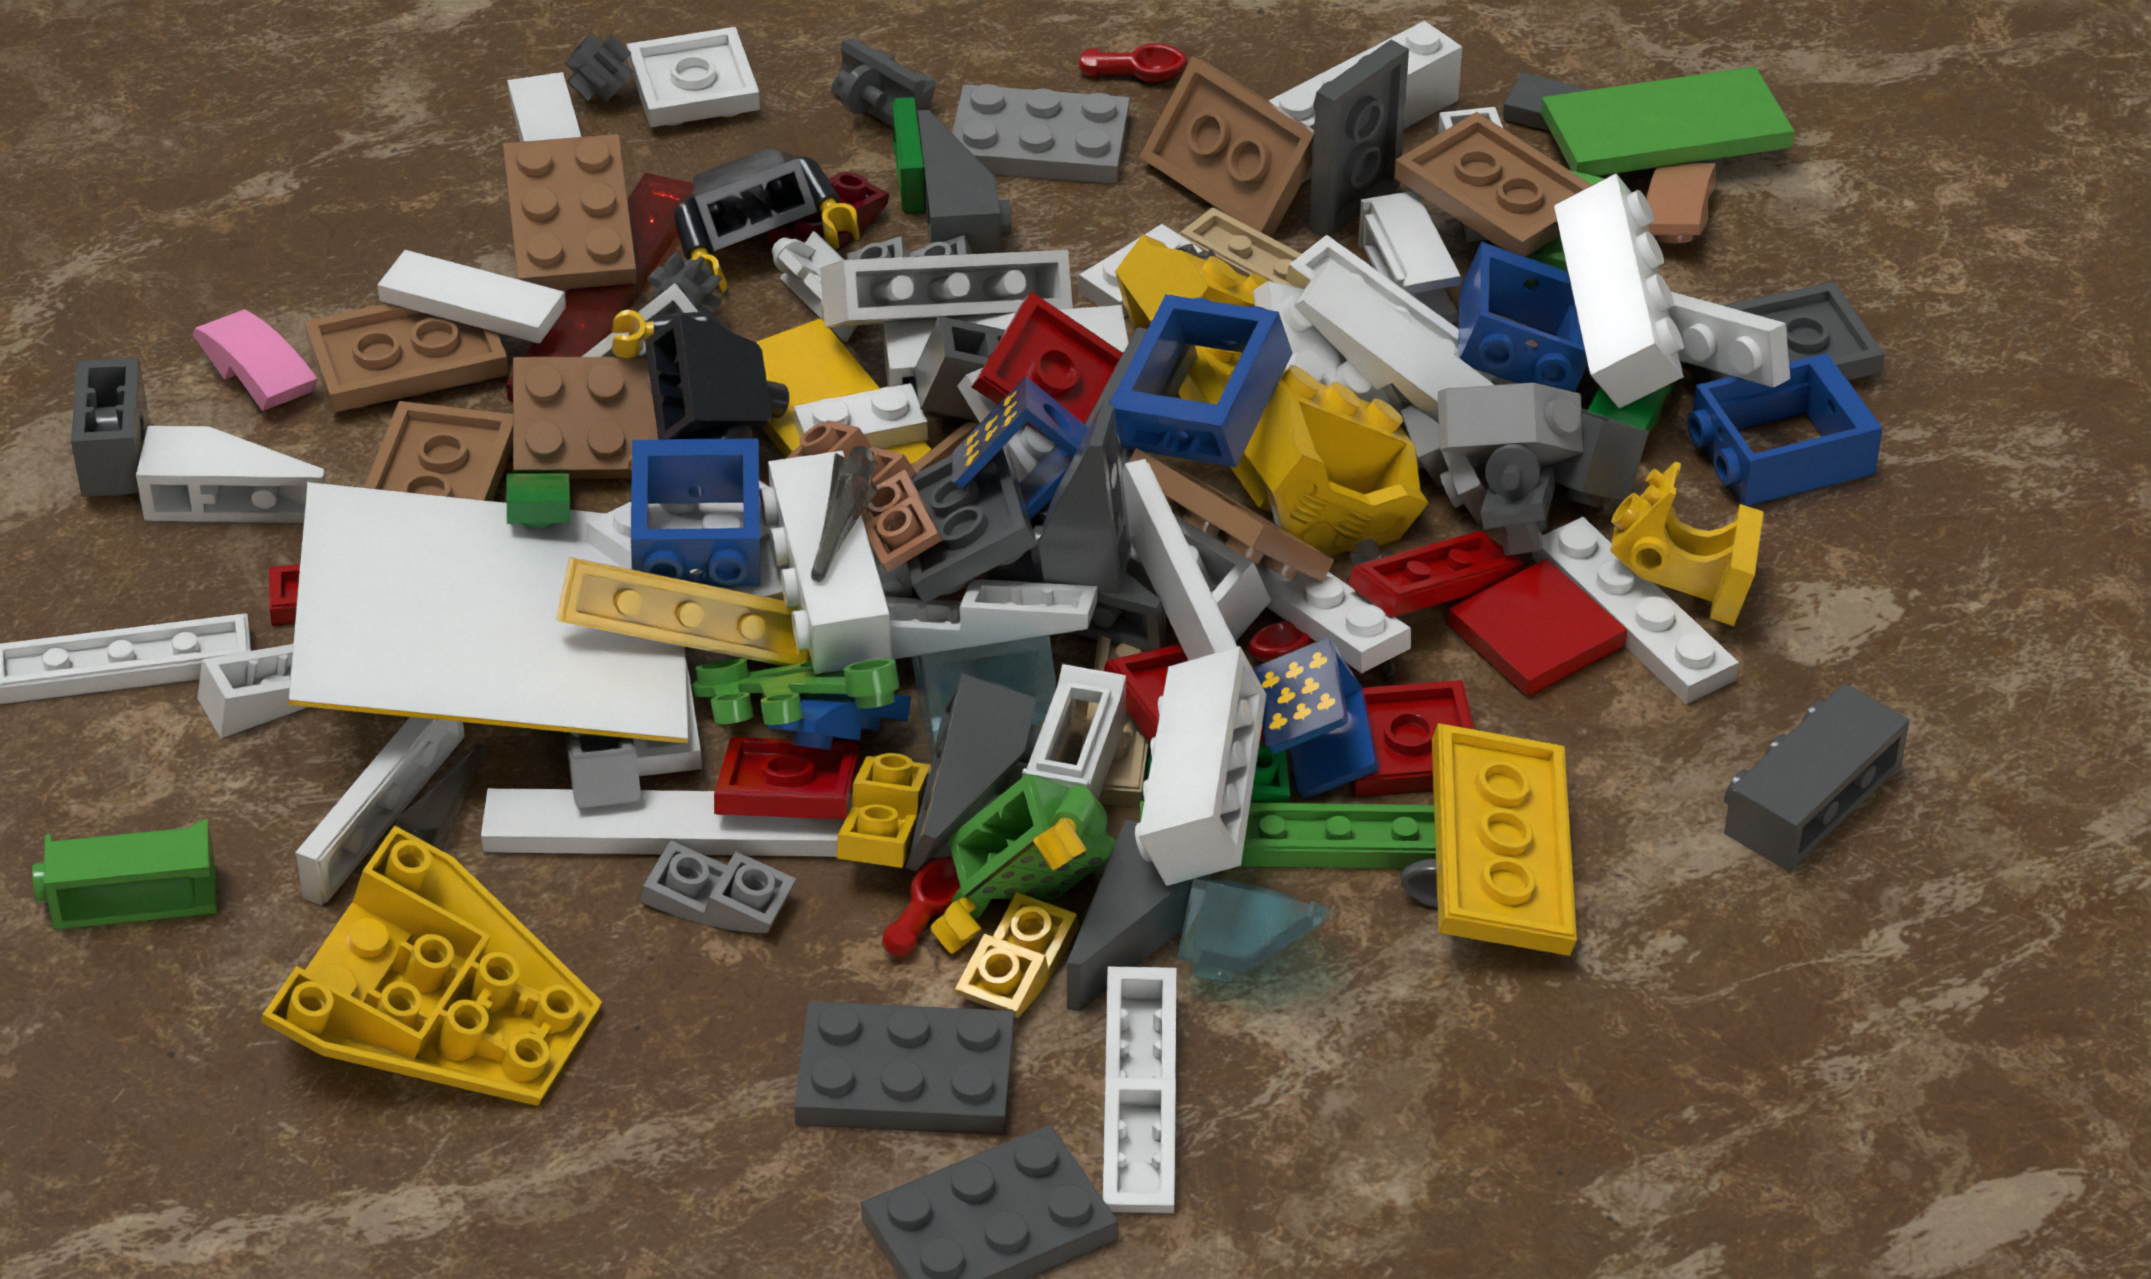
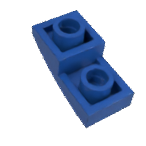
M814 693L800 698L803 712L802 719L787 724L768 725V728L794 732L792 745L831 750L833 738L860 741L861 729L880 731L881 719L908 722L911 696L894 695L895 701L891 704L875 708H857L855 697H850L847 694Z

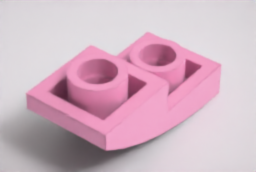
M245 309L198 326L192 334L224 380L237 375L262 411L311 393L318 379L306 362L278 332L262 319Z

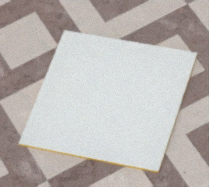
M307 482L288 705L688 743L685 646L556 620L569 557L622 567L586 542L587 523L606 513L570 510V523H555L546 528H530L523 524H507V503Z

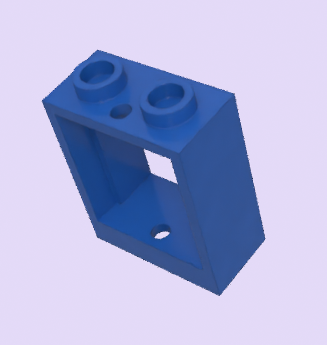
M1481 242L1459 291L1458 358L1473 369L1517 384L1537 383L1575 392L1587 368L1588 361L1568 271ZM1532 278L1537 280L1538 283L1530 287L1524 282ZM1489 312L1494 313V314H1497V315H1500V316H1503V317H1506V318H1509V319H1512V320H1514V321H1517V322H1520V323H1523V324H1526V325H1529V326H1532V327H1535V328H1538V329H1541V330H1544V331H1546V332L1555 334L1556 336L1551 335V334H1548V333H1545V332H1542V331H1539V330H1536V329H1534V328H1531V327H1528V326H1525V325H1522V324H1519V323H1516V322H1513V321H1510V320H1507V319H1504V318H1501V317H1499V316L1490 314ZM1528 340H1534L1538 343V345L1534 347L1525 344V342Z
M1165 295L1109 405H1115L1117 431L1122 447L1131 450L1138 448L1143 452L1237 467L1293 354L1279 312L1267 310L1259 306L1245 307L1212 302L1205 298L1197 297L1192 299ZM1185 344L1242 353L1217 404L1159 395Z
M1828 353L1789 362L1790 379L1774 388L1735 376L1696 385L1693 412H1690L1687 418L1690 438L1696 447H1702L1714 464L1719 481L1724 486L1730 487L1742 505L1751 506L1876 473L1883 428ZM1806 413L1822 437L1754 454L1738 430Z
M758 439L632 440V570L716 587L761 586ZM743 503L744 528L648 529L649 504ZM698 569L701 570L702 573L695 575L690 573V571Z

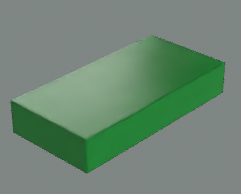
M914 97L894 98L892 103L893 147L901 208L905 210V214L925 213L924 164Z

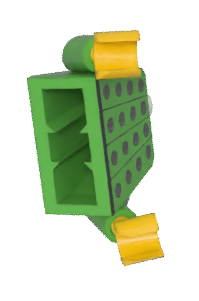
M1026 774L947 838L960 888L954 894L952 904L946 909L945 914L938 918L930 928L951 955L968 944L982 930L974 919L981 916L992 899H1013L1017 892L1040 901H1051L1062 896L1091 872L1104 873L1116 841L1113 837L1107 835V814L1094 794L1082 785L1069 788L1035 775Z

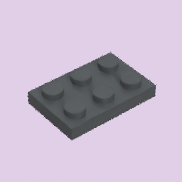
M1392 39L1371 54L1363 56L1355 65L1332 81L1326 82L1316 91L1313 104L1315 121L1314 141L1311 148L1313 161L1309 193V230L1322 237L1325 235L1331 237L1360 216L1361 199L1389 195L1400 187V181L1395 179L1394 175L1395 160L1402 156L1409 48Z
M1835 281L1722 305L1786 323L1789 362L1828 353L1847 380L1882 373L1885 358L1884 352ZM1689 363L1701 384L1732 376Z
M1006 444L962 489L952 483L953 454L916 473L911 478L943 539L906 561L912 585L923 603L940 595L955 593L963 588L969 580L996 566L1011 564L1018 560L1025 551L1037 546L1010 450Z
M808 1001L794 1105L795 1125L1005 1135L1014 1040V1011Z
M1051 1124L861 1202L862 1222L899 1279H1026L1118 1240V1220Z

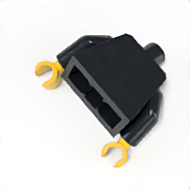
M773 149L761 150L697 174L693 177V193L687 195L677 205L674 212L675 226L686 260H696L700 256L704 257V264L711 269L714 275L721 276L722 280L719 283V287L722 293L727 289V281L717 258L711 255L713 250L716 251L813 213L822 214L825 241L833 249H839L838 231L851 232L856 241L860 237L855 208L849 204L839 203V195L819 164L807 156L797 157Z
M624 310L614 318L613 333L632 334L618 335L613 338L612 352L622 358H633L640 354L645 342L658 440L752 439V435L769 424L771 418L778 419L785 414L790 400L788 387L785 384L766 379L763 352L760 346L755 341L736 335L710 313L701 311L654 315L652 322H645V319L638 312ZM632 456L630 457L628 468H632Z

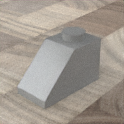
M1537 383L1445 388L1438 391L1440 451L1488 461L1490 455L1497 448L1507 444H1519L1529 448L1537 456L1540 469L1583 453L1580 393Z

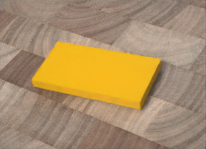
M821 318L756 342L763 352L766 379L785 384L789 390L790 400L785 414L778 419L771 418L769 424L762 428L785 458L800 446V437L794 425V406L880 389L829 327H825V323ZM925 441L884 448V450L904 454L911 465L932 450Z
M1438 723L1432 737L1438 932L1570 956L1577 941L1565 746Z

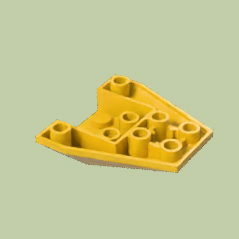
M394 825L362 871L353 902L305 970L298 966L294 968L262 1014L260 1022L322 1056L539 1106L599 1011L602 1001L454 857Z

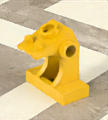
M1674 462L1663 474L1653 469L1646 477L1645 481L1650 486L1641 496L1636 493L1630 494L1615 511L1611 520L1615 528L1610 552L1641 579L1711 601L1710 619L1734 626L1755 576L1764 512L1740 504L1733 522L1729 525L1711 531L1695 529L1681 522L1672 507L1677 488H1674V484L1679 474L1681 463Z

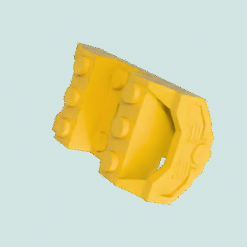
M1142 234L1115 270L1123 303L1127 308L1134 332L1137 327L1148 329L1165 295L1192 299L1198 297L1212 302L1251 307L1255 306L1253 290L1268 281L1256 273H1251L1249 277L1238 274L1227 263L1214 256H1209L1207 260H1204L1182 250L1167 248L1163 242ZM1195 345L1197 357L1178 394L1182 399L1217 404L1242 353ZM1294 365L1284 370L1237 467L1230 466L1256 505L1263 510L1273 513L1277 526L1329 557L1346 551L1358 553L1399 540L1429 503L1420 491L1416 446L1400 426L1403 422L1402 416L1391 405L1381 399L1374 398L1372 402L1358 398L1344 385L1332 382L1330 386L1317 382L1306 371Z

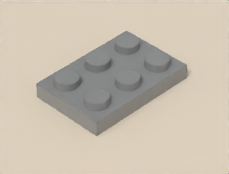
M963 84L952 134L993 175L1117 184L1130 115V97L1110 96L1105 93L1056 92L1050 89L1004 88L991 84L979 86Z

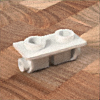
M814 231L805 243L789 238L778 240L772 248L774 265L784 272L780 279L824 321L820 267L844 259ZM858 325L834 326L830 328L843 341L847 342Z

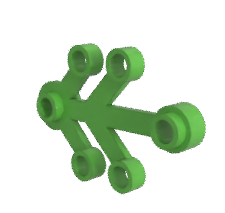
M724 658L698 665L695 668L697 681L692 683L694 696L707 697L708 705L712 706L716 724H732L751 719L753 717L750 693H762L764 698L760 702L764 724L766 725L787 724L802 719L803 712L799 693L847 694L850 697H855L857 708H875L893 703L895 701L894 690L900 687L896 662L890 658L856 662L844 667L843 670L815 674L811 660L794 665L748 672L747 660L745 658Z

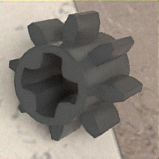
M591 33L565 60L564 64L573 72L566 82L586 101L596 93L606 102L633 74L634 71L624 63L631 55V52L611 33L603 42Z
M678 252L674 253L664 263L665 267L658 266L647 279L652 286L657 288L647 304L674 283H676L698 312H708L712 315L722 303L718 297L712 294L722 278L713 274L711 269L704 264V257L702 256L696 260L684 261Z

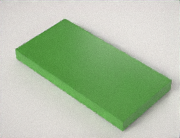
M1756 66L1542 97L1541 115L1571 170L1592 176L1793 147L1795 131Z

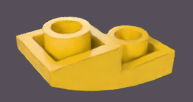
M886 753L876 757L866 756L853 782L852 807L838 834L837 859L903 867L909 853L930 764L916 763L911 758L896 753Z
M1016 892L994 935H983L955 988L956 995L995 1010L1014 1011V1017L1019 1018L1039 995L1068 950L1080 927L1077 914Z

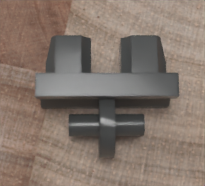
M854 38L842 41L840 48L842 65L832 83L831 92L840 96L842 106L854 114H861L866 111L893 127L892 103L894 98L914 97L917 117V110H928L931 108L936 87L934 79L922 72L914 73L895 62L894 56L881 49L873 50Z
M1507 444L1501 446L1490 455L1485 468V478L1489 487L1480 511L1483 528L1486 530L1499 527L1504 555L1510 556L1541 550L1543 546L1541 531L1548 528V510L1556 486L1553 466L1540 469L1537 456L1529 448L1522 445Z

